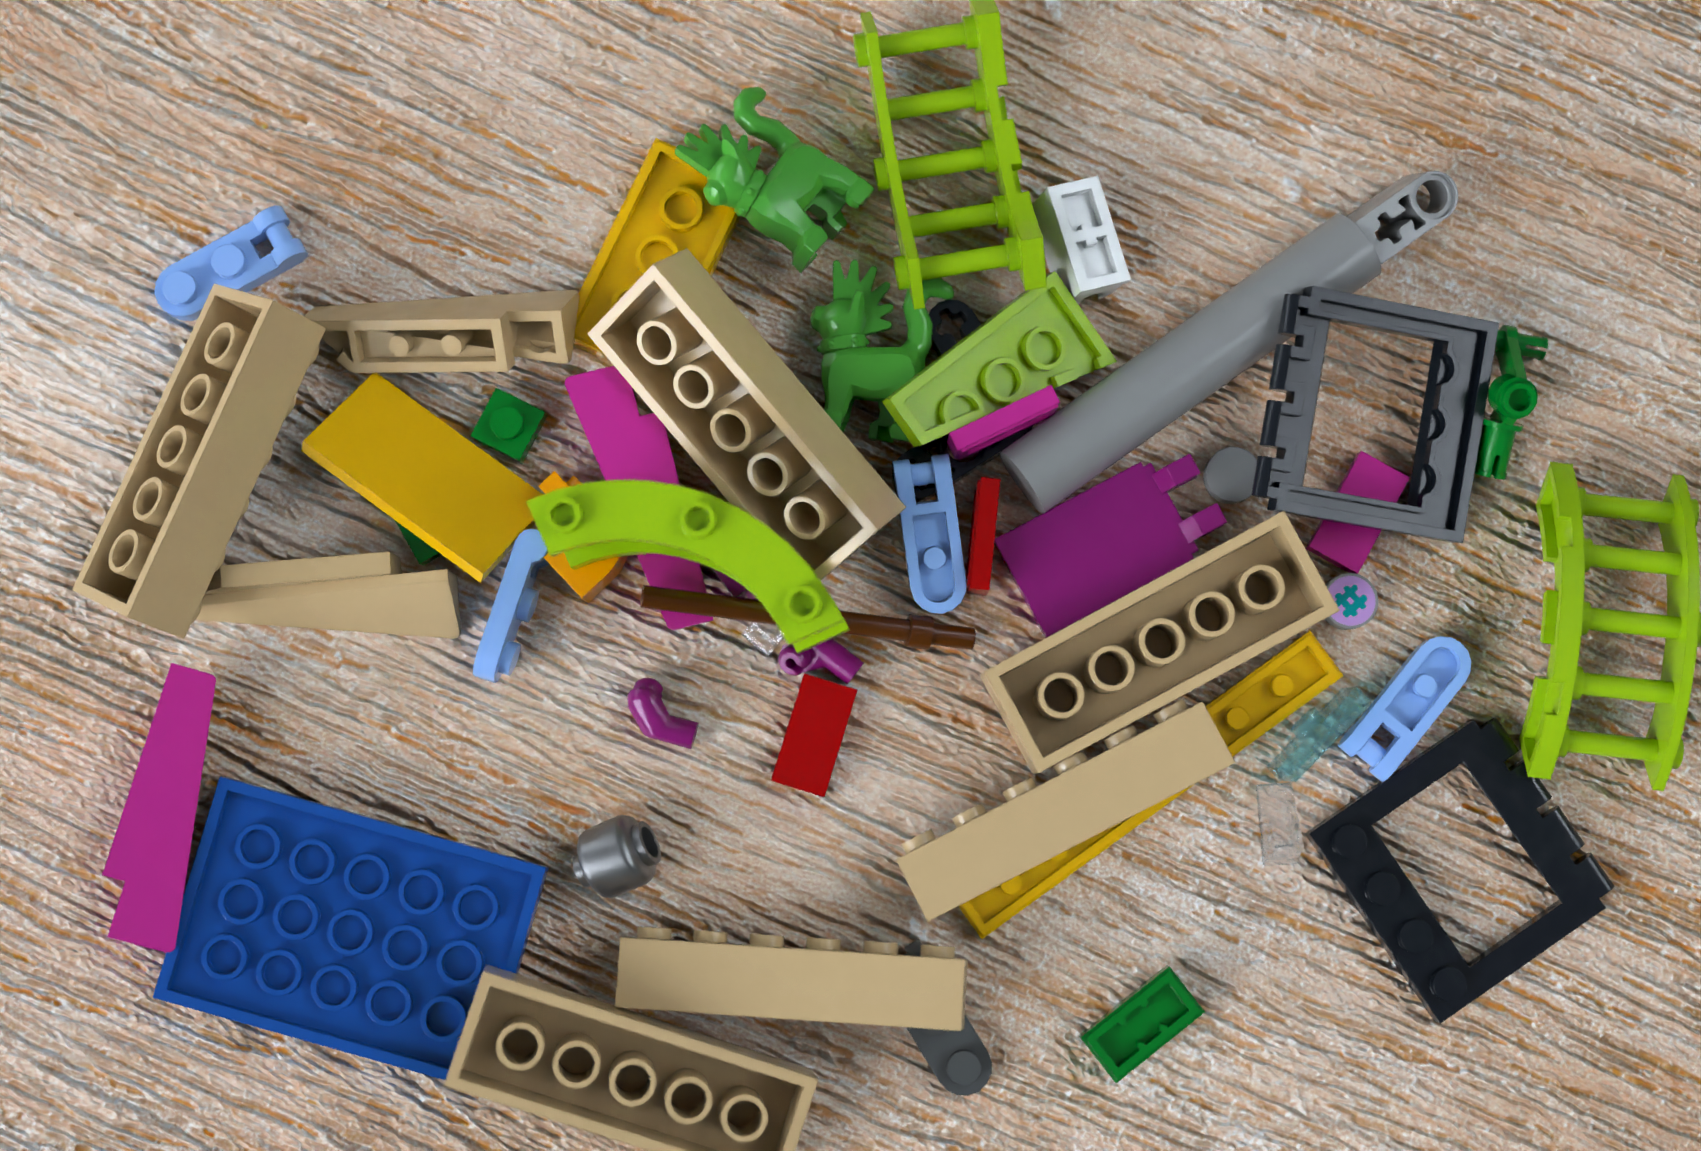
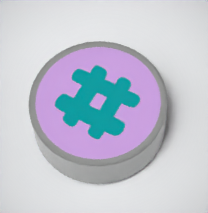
M1345 573L1332 578L1325 584L1340 610L1325 618L1331 626L1341 630H1353L1370 622L1376 614L1378 595L1375 587L1367 578L1355 573Z

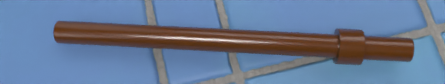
M643 585L641 608L777 625L764 605L756 599ZM840 610L850 631L844 634L904 641L905 647L929 650L931 645L972 650L975 644V628L934 623L933 617L909 614L907 619Z

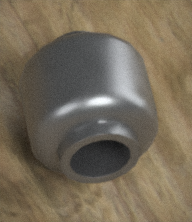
M618 815L586 829L579 836L577 843L578 855L573 857L572 864L577 879L584 887L591 886L600 896L614 898L651 881L655 875L656 864L661 861V850L653 830L646 822H637L631 816Z

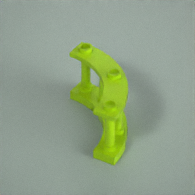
M969 0L971 15L962 16V22L881 36H878L871 11L860 13L863 33L853 34L858 68L868 67L882 157L873 158L877 190H888L901 256L893 257L898 290L909 289L914 310L925 308L922 285L924 280L1007 267L1009 272L1019 271L1025 291L1047 287L1043 235L1038 225L1029 191L1022 192L1017 171L1022 169V160L1014 118L1008 119L1004 96L999 97L997 87L1007 86L1008 80L1000 13L994 0ZM965 45L966 50L975 49L979 78L971 79L969 86L887 99L881 58ZM973 108L975 113L984 111L988 139L981 140V146L897 160L891 121ZM982 168H984L985 173L995 172L999 195L992 196V202L912 216L908 215L902 182ZM996 224L997 229L1007 228L1009 238H1004V244L924 258H919L914 241L916 237Z
M1550 462L1536 503V511L1541 532L1543 561L1553 562L1555 571V591L1546 590L1543 594L1540 642L1551 644L1546 677H1534L1526 717L1519 736L1527 776L1551 779L1558 757L1564 758L1567 752L1637 759L1644 761L1652 790L1664 791L1671 770L1678 769L1683 760L1684 744L1682 733L1692 690L1697 647L1701 646V613H1699L1700 565L1696 531L1699 518L1698 501L1690 497L1684 475L1673 474L1663 501L1588 494L1584 487H1578L1573 464ZM1583 516L1658 523L1664 552L1595 545L1592 539L1584 538L1582 518ZM1590 567L1666 575L1667 615L1591 607L1589 601H1584L1585 572ZM1589 630L1665 638L1660 680L1584 672L1582 666H1578L1581 635H1586ZM1582 695L1655 702V707L1646 738L1569 730L1567 721L1572 700H1579Z
M608 480L583 483L554 490L526 501L549 555L553 557L564 552L570 567L574 570L597 561L620 556L662 554L680 557L681 559L705 565L727 575L744 586L764 605L778 625L789 646L793 645L798 654L850 631L837 604L812 568L789 543L750 514L712 495L680 485L655 481Z

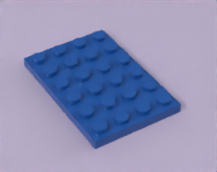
M220 776L184 892L176 947L172 952L165 955L152 998L446 1080L486 964L512 973H519L549 867L233 778Z

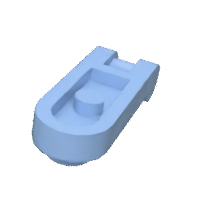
M280 205L272 206L259 212L249 223L168 266L160 273L155 282V297L161 308L172 317L182 321H193L198 319L213 284L249 292L303 262L307 258L308 252L301 240L293 238L287 227L290 224V220L283 207ZM269 239L274 249L270 254L262 258L256 245Z
M949 455L931 456V462L910 464L909 459L892 461L897 497L907 507L899 515L909 587L913 599L922 609L930 613L943 614L952 611L962 602L966 593V576ZM935 484L937 500L916 503L914 486Z
M537 529L524 530L515 540L473 666V675L475 677L496 683L502 674L510 676L516 666L521 644L514 641L521 621L528 623L535 611L539 591L532 588L539 568L549 565L543 558L548 554V550Z
M1439 636L1423 641L1414 649L1359 720L1344 734L1338 743V747L1350 757L1358 755L1370 765L1368 771L1381 782L1386 781L1466 682L1471 673V658L1468 650L1461 642L1452 637ZM1380 725L1395 737L1385 749L1371 738Z

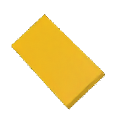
M655 138L578 293L579 303L574 341L603 355L604 353L587 333L652 264L688 248L712 277L741 216H737L733 212L735 208L710 205L703 193L707 177L676 156L675 146L658 138Z
M372 373L302 441L301 451L480 583L512 550L518 535L524 530L531 529L535 524L526 501L543 495L541 492L378 373Z

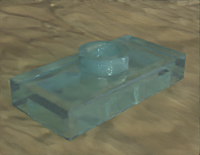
M1358 687L1342 688L1320 711L1315 707L1310 709L1293 725L1290 731L1295 737L1266 768L1279 781L1296 782L1370 706L1369 702L1371 700Z

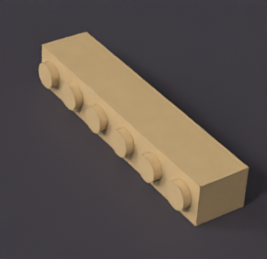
M1184 699L1154 714L1158 723L1156 726L1138 734L1134 725L1103 740L1108 750L1088 760L1084 752L1081 751L1053 766L1057 777L1039 786L1031 777L1002 792L1007 802L999 807L986 812L983 804H978L952 818L956 829L938 838L935 837L932 829L901 844L905 855L896 859L927 922L1234 764L1235 761L1204 703L1200 702L1188 708Z
M637 927V938L620 937L615 1008L962 1031L964 1029L968 959L955 958L956 947L921 945L920 956L897 955L898 943L864 941L863 952L840 951L841 939L807 937L806 949L784 947V936L750 934L749 945L728 944V932L694 930L693 941L671 940L672 929Z

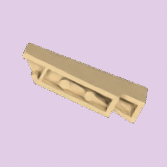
M560 290L314 307L304 317L326 328L322 339L339 353L336 361L351 373L508 372L515 365L514 357L568 364L572 360L579 294L578 290Z
M390 551L221 565L210 581L202 599L200 614L196 619L200 621L453 639L458 638L461 634L457 574L449 569L402 573L401 557Z

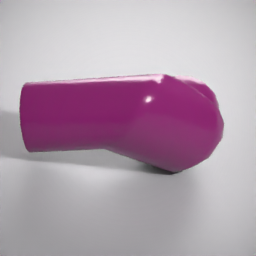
M830 639L800 654L796 652L793 645L789 646L786 642L778 656L780 668L788 675L797 676L804 672L826 668L847 685L864 664L863 661L834 639Z
M647 677L636 681L633 690L628 694L627 703L642 733L652 739L692 749L699 723L668 714L661 699L663 687L657 680Z

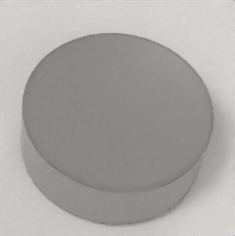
M1227 447L1216 452L1206 463L1203 472V481L1208 493L1217 501L1225 504H1237L1252 496L1257 463L1256 457L1251 452L1240 447Z

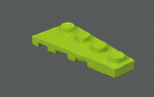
M1056 271L1046 274V288L1024 291L882 401L913 447L921 446L947 435L1049 385H1052L1053 388L1059 387L1083 375L1117 362Z

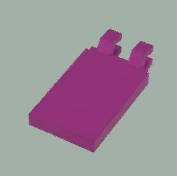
M1191 454L1172 462L1157 472L1152 463L1143 466L1142 462H1139L1050 509L1046 513L995 538L994 544L1045 638L1193 560L1192 554L1199 551L1194 541L1227 523L1217 503L1183 521L1168 495L1169 492L1190 482L1200 474Z

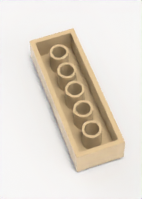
M688 248L652 264L587 333L729 503L758 519L789 543L812 568L820 581L907 508Z
M213 284L74 584L73 591L127 618L179 638H185L190 625L200 614L202 599L214 573L221 567L224 561L226 546L236 524L248 509L249 496L258 476L272 456L273 444L284 419L292 412L295 406L296 393L306 371L317 358L319 343L326 330L325 327L272 299Z
M1282 511L987 669L980 675V678L1032 774H1037L1340 610L1285 511Z
M486 964L444 1086L647 1151H795L818 1083V1078L810 1068L624 1008H615V1005Z

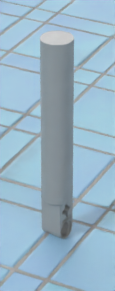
M1440 171L1407 175L1394 182L1348 216L1340 213L1332 216L1002 450L1000 457L1014 482L1039 512L1044 514L1275 350L1276 344H1283L1291 337L1278 334L1284 294L1303 295L1304 288L1309 286L1353 294L1379 276L1382 263L1452 214L1458 202V190L1455 182L1449 175ZM1421 184L1426 187L1430 195V203L1425 211L1419 207L1416 199L1417 191ZM1383 219L1384 222H1385V226H1383V227L1378 231V236H1379L1380 239H1377V237H1376V235H1375V232H1376V231L1380 228V226H1381L1379 220Z

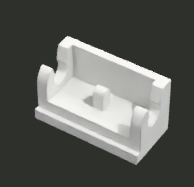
M1094 176L1047 187L1032 205L1043 235L1044 254L1050 273L1056 271L1078 304L1083 299L1097 294L1098 299L1104 298L1113 293L1122 284L1128 283L1131 278L1099 177Z

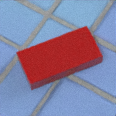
M981 477L975 485L966 570L967 594L986 596L990 591L1001 479Z
M804 673L771 781L825 798L856 698L857 689Z

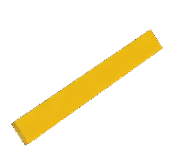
M1308 631L1206 704L1205 707L1233 757L1344 675L1313 633ZM1190 787L958 906L979 937L981 939L985 938Z

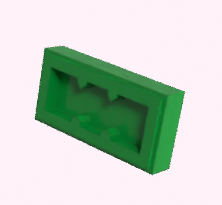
M1166 965L1082 1032L1079 1037L1113 1081L1117 1083L1205 1013V1011L1170 966Z

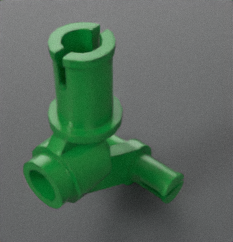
M1503 325L1498 329L1495 356L1498 360L1501 376L1497 377L1488 389V401L1494 410L1490 417L1484 416L1474 474L1489 478L1491 475H1494L1495 479H1506V471L1516 432H1522L1524 428L1522 424L1516 423V420L1528 416L1534 410L1538 398L1535 386L1527 380L1522 356L1540 361L1543 360L1546 355L1545 351L1529 348L1526 345L1548 348V339L1546 337L1518 333L1517 328L1514 326Z

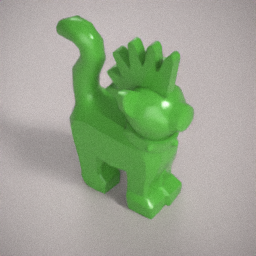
M760 87L744 88L733 102L734 120L748 135L763 140L776 149L778 160L768 175L762 170L755 169L761 153V147L755 146L748 150V137L746 135H742L738 143H736L728 126L725 124L721 125L719 129V138L706 124H702L699 129L701 139L692 133H686L684 142L688 147L678 145L675 149V154L707 177L703 193L710 205L735 208L733 212L737 216L746 217L755 229L765 236L784 244L792 252V265L802 273L817 257L816 252L827 239L833 240L846 227L847 222L841 211L847 203L850 207L858 209L866 203L875 189L848 167L827 157L817 147L802 143L796 134L779 120L759 115L755 107L765 99V90ZM807 211L822 221V228L810 219L806 214Z
M835 260L833 262V301L827 305L815 306L810 317L812 328L823 339L820 341V345L817 346V351L823 355L821 382L825 397L824 410L844 433L846 425L849 423L855 400L878 402L880 409L879 417L870 423L868 438L872 441L893 443L894 440L911 443L882 401L925 368L926 356L932 344V320L926 307L914 310L910 292L907 289L902 307L908 326L907 339L900 347H867L869 340L865 336L892 328L890 321L881 318L894 310L893 305H878L889 291L890 283L885 282L871 292L877 274L876 266L870 267L862 281L859 282V264L857 260H852L846 279L844 278L840 262ZM942 278L922 281L925 305L927 299L931 297L945 300L954 297L953 287Z

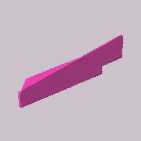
M615 366L569 376L565 379V387L605 481L648 480L680 485L666 427L654 413L643 416L639 415L633 388ZM662 554L637 555L650 586L707 593L700 564L681 559L680 557ZM660 610L667 627L671 630L714 621L713 617Z
M174 663L170 665L102 874L103 876L125 881L108 932V938L166 953L172 952L176 947L216 686V678L212 674Z

